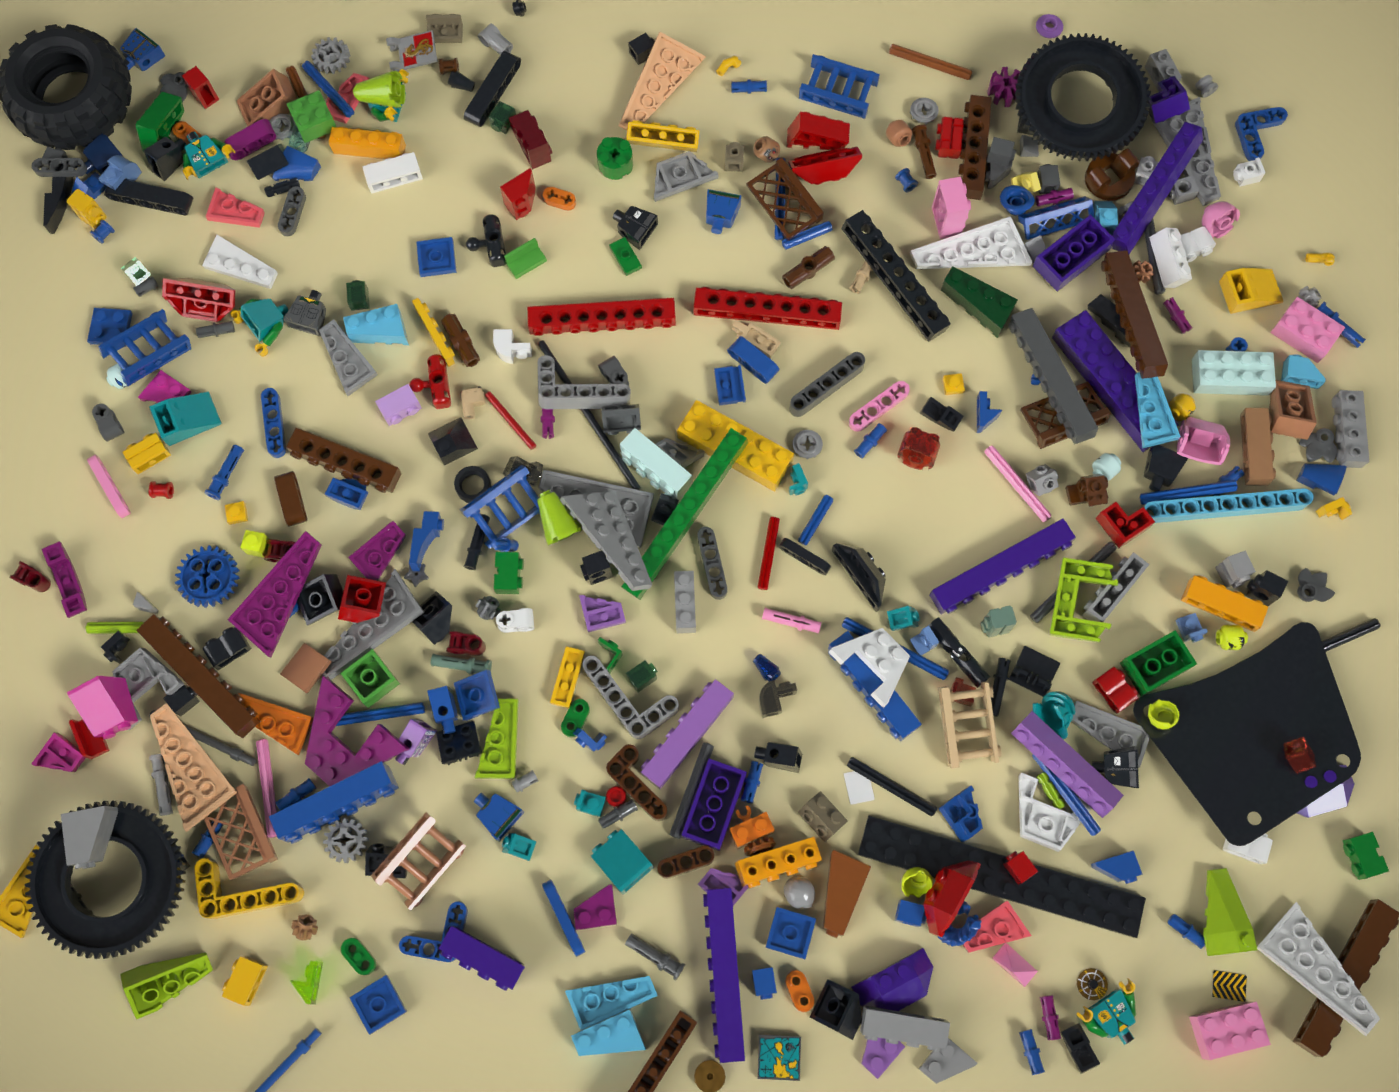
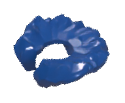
M964 901L957 915L966 913L968 916L971 909L970 905ZM978 915L969 916L963 927L956 929L951 924L945 930L943 937L938 936V939L942 943L951 945V947L961 946L976 936L978 929L981 928L982 921Z

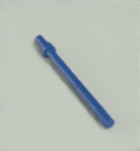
M315 1028L305 1040L302 1039L296 1045L297 1048L255 1092H266L302 1054H306L311 1049L312 1043L322 1034L321 1031Z

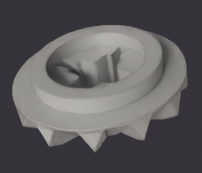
M929 98L915 100L910 108L912 119L917 120L918 123L923 122L925 125L928 122H933L937 118L939 111L937 104ZM923 106L925 111H927L926 115L921 112Z
M278 114L270 120L276 134V140H284V138H290L292 134H295L297 126L290 115ZM282 123L285 125L283 132L280 130Z
M803 430L795 435L792 445L794 452L799 457L809 459L815 458L821 452L823 442L820 435L815 431ZM807 438H808L809 444H812V445H813V446H810V448L808 449V451H807V449H806L805 446H802V444H805Z

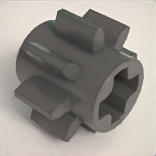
M484 596L483 599H479L476 604L479 617L484 620H493L494 617H497L501 611L498 608L500 605L499 601L492 596Z

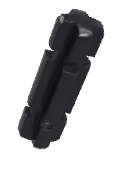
M295 177L290 179V181L286 180L273 184V187L271 185L267 186L264 190L267 197L275 196V193L278 195L289 191L292 187H300V183Z

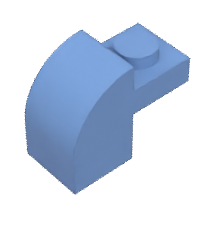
M115 155L107 161L109 166L98 179L102 184L116 190L124 179L135 181L142 172L134 162L121 155Z

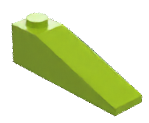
M1227 868L1207 870L1206 896L1208 897V908L1205 909L1207 924L1203 932L1207 955L1214 956L1257 950L1252 925Z
M205 952L141 965L121 973L120 976L123 990L137 1020L161 1009L163 1003L172 997L176 998L180 995L179 992L188 985L192 986L213 969Z

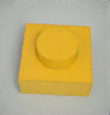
M962 373L943 375L945 395L964 393Z
M244 501L225 505L226 518L229 525L248 521L246 503Z

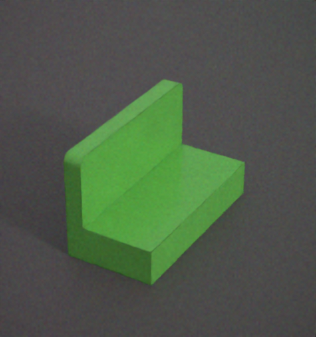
M536 238L504 256L507 267L516 279L547 261L538 246Z

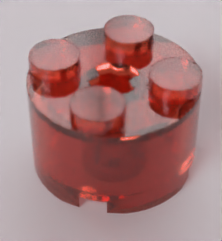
M912 427L910 431L904 434L897 456L898 458L901 457L903 459L902 463L908 467L923 470V467L931 469L935 464L940 449V437L933 433L924 432L917 427Z

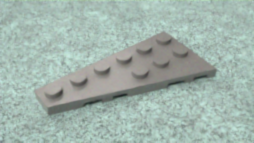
M396 569L393 570L391 578L386 583L380 616L359 623L352 622L353 624L347 632L344 631L340 637L342 638L339 642L332 646L324 655V657L331 661V664L322 674L323 676L332 680L370 650L378 647L424 613Z

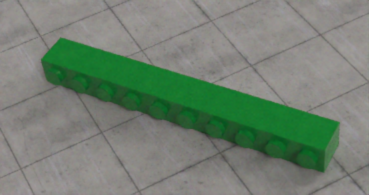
M730 428L642 556L651 582L659 574L747 446V438L734 429ZM625 582L622 585L624 590L639 600L648 590L632 591Z

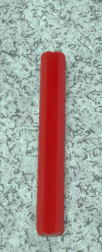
M770 517L758 581V589L767 590L780 522V519L777 517Z

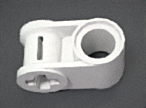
M530 608L502 611L496 617L498 628L503 633L527 632L535 629L533 609ZM504 619H508L507 625H503Z

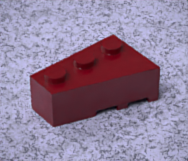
M526 110L510 117L511 129L532 170L551 162L550 154H552V149L543 131L539 129L535 116H532Z

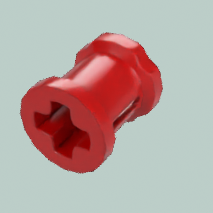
M156 481L150 482L149 496L151 498L158 496L171 499L173 497L174 486L172 482H167L166 484L157 483Z

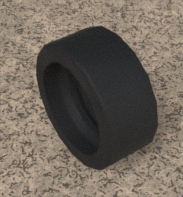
M477 466L463 468L458 472L454 480V487L458 496L466 503L471 502L492 487L491 480L486 471ZM478 475L484 481L483 489L474 495L466 494L462 489V482L468 476Z

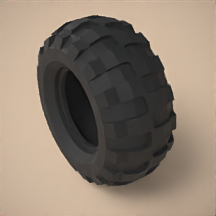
M57 24L45 26V31L37 33L33 30L25 35L27 39L21 44L14 43L9 49V59H3L0 66V100L7 117L24 136L47 147L75 150V147L79 145L86 148L100 134L109 137L114 133L113 127L115 124H122L127 113L126 106H130L132 86L129 83L131 82V76L116 48L110 45L107 39L77 25L67 24L65 28L57 26ZM70 72L88 74L84 88L72 99L60 103L43 101L45 90L57 77Z

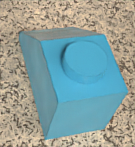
M1094 201L1095 219L1112 235L1118 226L1117 207L1112 201Z
M1294 354L1289 355L1283 362L1281 381L1306 385L1314 389H1319L1325 383V377L1309 358Z

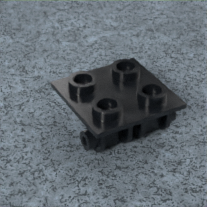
M1024 646L1009 680L1044 697L1052 686V681L1060 662Z
M475 721L455 726V732L444 734L443 730L436 732L441 762L444 765H450L451 763L458 762V760L462 762V758L468 760L467 757H479V754H482Z

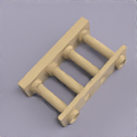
M981 682L982 689L959 692L950 691L949 687H938L947 762L950 768H959V762L965 759L991 756L992 762L999 763L1001 748L1000 745H997L991 703L993 688L989 686V682ZM983 697L984 709L961 712L952 710L951 703L954 700ZM977 717L986 718V729L962 732L955 730L954 722L957 720ZM988 736V749L964 752L957 750L956 742H959V740Z

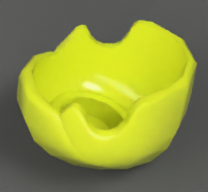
M1158 699L1155 703L1149 705L1148 718L1156 728L1162 730L1169 729L1179 721V711L1176 705L1170 701Z
M921 867L910 868L902 876L901 887L907 897L914 895L920 898L933 886V877L926 869Z

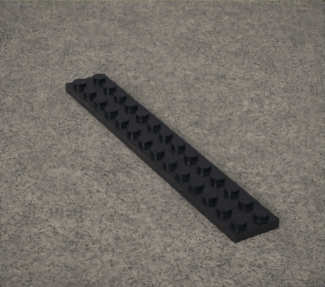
M868 816L858 856L905 870L921 867L926 869L933 878L936 877L943 867L967 860L978 862L981 866L971 890L1128 937H1138L1146 900L1145 897L1037 865L1034 866L1038 872L1018 885L1003 865L1008 861L1006 859L1007 856L876 817Z

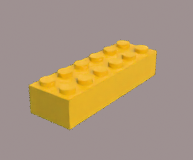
M696 400L677 429V438L698 450H704V453L712 456L730 428L734 429L747 438L748 444L731 468L775 492L793 462L794 453Z

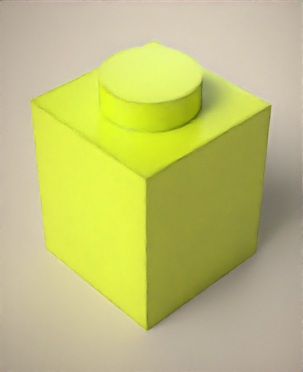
M245 530L240 548L248 555L264 558L267 554V540L269 538L264 533Z

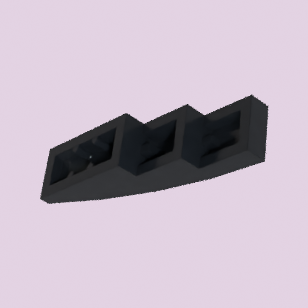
M60 164V170H62L64 165ZM52 177V193H45L43 226L50 234H55L68 205L67 199L71 195L74 177Z
M1100 294L1088 304V310L1100 317L1101 323L1115 332V338L1131 348L1130 343L1126 341L1125 329L1121 327V317L1116 312V305Z

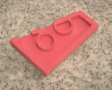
M353 73L339 87L338 91L353 110H355L359 103L357 98L354 97L353 88L357 83L369 79V77ZM328 97L326 105L333 120L347 124L350 118L346 117Z
M215 188L206 218L208 221L260 228L265 213L262 208L247 201H241L235 198L234 195L226 194L221 189Z
M1005 901L980 918L982 921L981 928L978 929L976 936L970 941H966L963 946L970 953L1030 937L1031 934L1010 903Z

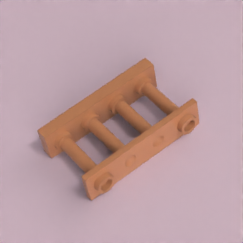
M427 812L371 875L373 880L380 886L384 882H388L408 898L404 903L410 910L420 905L426 892L450 864L463 854L466 847L459 839L455 844L434 828L436 820ZM425 834H430L449 850L441 860L421 844L420 840ZM411 850H416L435 866L427 876L407 860V855ZM397 866H402L421 882L413 892L393 876V871Z

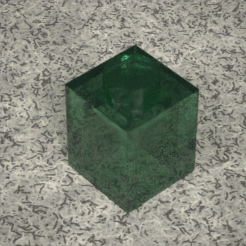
M499 101L489 116L492 129L506 134L511 127L509 118L516 115L515 108Z
M136 257L121 268L136 286L151 275Z
M354 280L346 283L347 303L351 311L370 309L369 291L365 281Z
M644 660L628 671L626 676L639 693L657 680L656 673L658 671L652 663L648 664Z

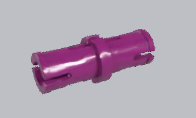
M1072 188L1060 191L1052 190L1050 193L1035 196L1037 207L1051 203L1055 205L1060 201L1073 199Z
M1174 297L1163 302V305L1171 315L1170 319L1175 321L1182 334L1193 328L1184 316V310L1179 308Z
M542 408V416L540 417L542 437L547 439V435H549V439L554 438L553 423L555 422V416H553V409Z
M1053 995L1039 997L1043 1012L1042 1021L1045 1022L1047 1040L1061 1039L1057 1020L1059 1015L1056 1014Z

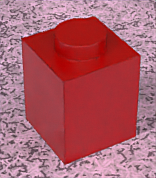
M1014 851L1006 857L1008 861L1003 864L1018 885L1038 872L1024 851L1020 853Z

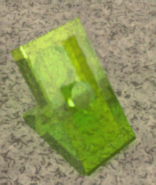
M310 961L305 969L306 981L290 980L306 1004H316L323 962Z

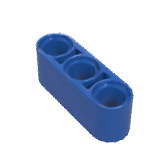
M742 336L727 349L733 359L765 384L780 370L774 361Z

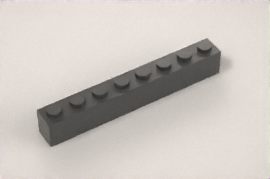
M1033 308L1013 314L1009 323V329L1011 333L1015 334L1018 346L1025 352L1026 361L1032 365L1034 376L1039 378L1042 391L1047 393L1049 403L1052 408H1055L1059 422L1063 423L1066 428L1067 437L1073 441L1074 445L1094 438L1098 431V426Z

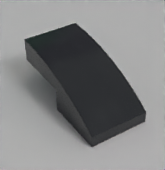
M933 397L928 398L920 411V414L953 432L964 417L952 407H945Z
M1080 1023L1061 1031L1063 1040L1080 1074L1100 1065Z

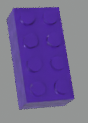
M1090 214L1039 254L1035 259L1033 267L1058 292L1110 251L1116 239Z
M710 758L708 759L681 835L682 838L709 846L717 851L721 850L747 775L746 771Z
M454 925L450 927L439 947V950L442 951L440 955L449 960H452L453 957L460 961L459 965L469 971L471 967L478 971L477 975L487 981L489 978H492L496 981V986L505 991L508 988L513 990L525 968V965Z

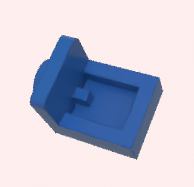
M577 728L573 733L577 737L575 741L582 748L586 746L592 751L601 749L605 744L604 740L607 738L605 734L600 732L592 739L580 728Z

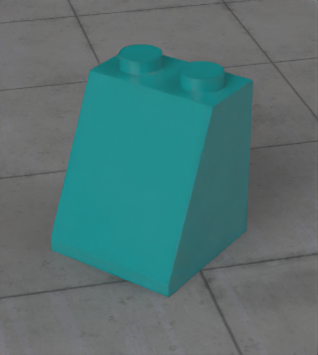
M621 829L619 832L614 830L607 837L609 840L604 845L598 844L592 850L593 854L591 857L624 895L654 867Z

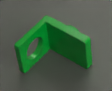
M599 637V645L615 654L606 668L610 674L623 654L615 642L611 640L607 642Z

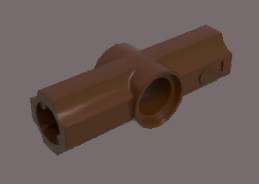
M824 246L813 255L804 257L800 264L782 276L785 285L793 289L806 279L813 278L816 272L835 260L833 251L829 247ZM810 266L812 269H806L805 267Z
M455 314L444 316L441 320L442 325L449 335L453 348L456 352L458 351L465 366L473 367L477 365L480 358L472 345L473 343L466 329H463Z

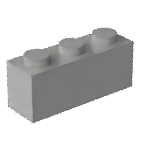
M674 571L677 634L696 633L694 571Z

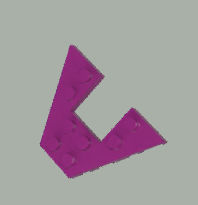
M323 676L305 765L328 786H332L381 761H389L402 752L409 750L382 724H378L357 754H355L332 733L354 700L331 679Z

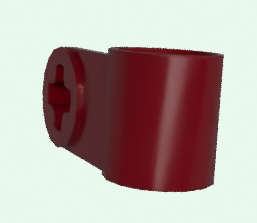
M267 540L268 550L264 560L278 563L295 542Z
M19 561V567L15 573L9 577L37 592H45L51 585V581L47 576Z
M455 631L449 632L451 637L446 652L474 656L482 655L485 652L486 645L478 635ZM478 641L480 643L478 648L471 649V645L474 642Z

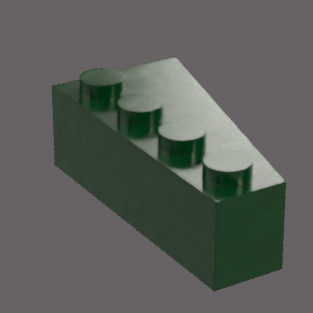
M953 266L941 288L943 293L956 304L964 307L969 315L977 318L980 324L990 329L997 338L1018 299Z

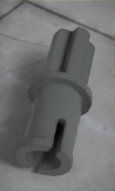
M233 321L219 324L214 322L213 325L196 329L198 338L213 335L219 337L220 334L235 332Z
M630 799L617 808L613 807V811L599 818L598 821L602 828H606L618 820L623 821L624 817L637 811L638 808L634 801Z

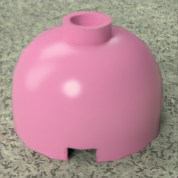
M1216 202L1207 206L1204 210L1202 226L1207 228L1212 238L1214 236L1221 238L1234 227L1232 223L1234 220L1238 221L1240 212L1234 205L1228 202Z

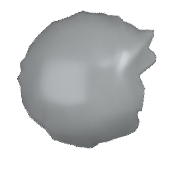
M794 876L785 883L784 895L788 903L794 908H810L815 899V889L807 878Z

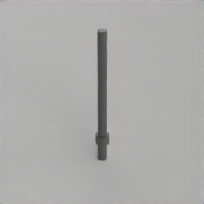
M185 725L196 740L230 755L231 759L235 761L240 760L251 766H254L256 763V759L245 754L243 750L237 747L232 748Z

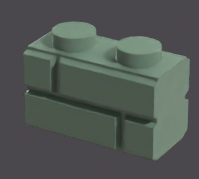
M1005 606L1001 609L990 610L981 622L983 633H986L988 637L1009 633L1017 622L1013 608Z

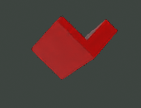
M83 719L80 721L69 720L83 757L94 759L110 751L106 740L103 737H94Z

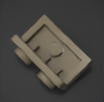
M426 15L427 31L433 30L435 43H462L463 23L461 15Z
M821 791L798 811L803 820L811 826L824 842L848 822Z

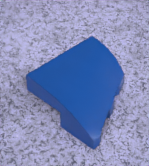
M287 146L283 153L289 164L275 171L272 177L273 180H290L296 177L298 180L313 181L321 168L319 161Z
M1304 464L1296 481L1312 489L1317 487L1334 496L1339 490L1347 466Z
M972 785L938 808L961 842L970 839L983 829L981 819L978 816V805L974 804L971 792L974 791Z

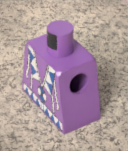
M410 719L399 738L409 750L397 755L395 760L405 765L410 757H419L437 730L422 720Z

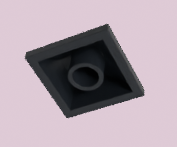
M462 417L428 433L444 466L478 449Z
M323 574L304 584L297 601L307 626L340 610L344 591L337 574Z
M437 591L420 605L424 613L412 621L434 645L442 641L445 635L449 633L452 605Z
M827 979L810 1018L853 1040L862 1020L859 994Z

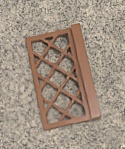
M244 784L235 789L237 793L234 796L238 800L235 810L225 807V802L219 807L220 810L216 819L208 816L204 818L230 880L268 862L272 863L278 860L249 790ZM223 809L234 812L229 823L219 820ZM237 814L245 816L246 821L243 828L232 825ZM218 823L228 826L223 837L215 833ZM231 827L241 830L237 841L227 838ZM244 832L253 835L254 838L251 846L240 843ZM225 841L236 844L231 855L224 853L222 850ZM239 845L249 848L245 860L234 857ZM252 850L260 852L263 860L256 863L248 861ZM233 859L243 862L241 870L234 874L230 869Z

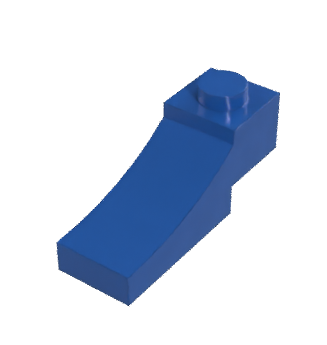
M424 511L422 528H414L409 559L412 571H420L423 557L429 545L436 537H440V531L444 530V519H441L439 512Z

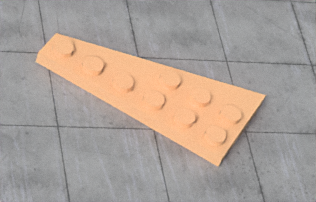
M659 32L618 126L627 130L628 122L633 120L645 123L706 56Z
M166 703L152 713L150 718L155 735L158 738L161 755L164 758L170 785L182 818L183 828L187 832L237 792Z

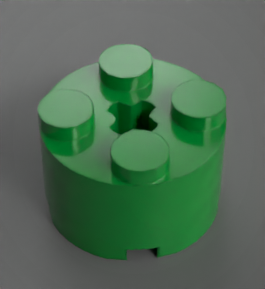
M606 137L597 148L598 168L606 178L619 180L632 171L633 154L629 141L619 137Z

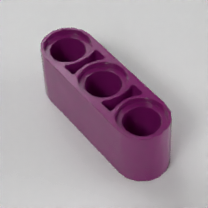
M261 119L228 137L224 143L230 144L236 152L235 154L231 152L229 154L232 160H240L273 142L276 139V134L268 119Z

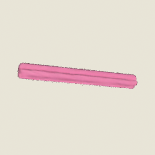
M992 445L985 450L988 458L1041 521L1046 522L1052 516L1051 513Z
M260 739L256 742L266 829L268 838H274L277 835L269 816L277 813L269 743L267 739Z

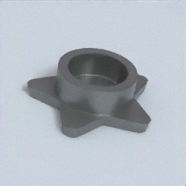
M421 564L420 571H412L409 565V572L404 575V579L411 580L414 587H417L420 582L429 579L424 572L426 565Z

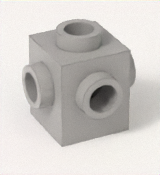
M1046 464L1040 465L1026 473L1029 489L1038 496L1049 493L1059 487L1057 481L1059 477L1056 470Z

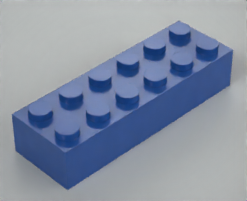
M381 761L269 816L277 838L293 844L302 840V836L307 833L314 834L320 831L321 827L326 824H335V821H340L339 818L344 815L350 816L357 813L358 808L364 805L368 807L377 802L376 799L382 796L386 798L395 794L394 790L399 787L390 767Z

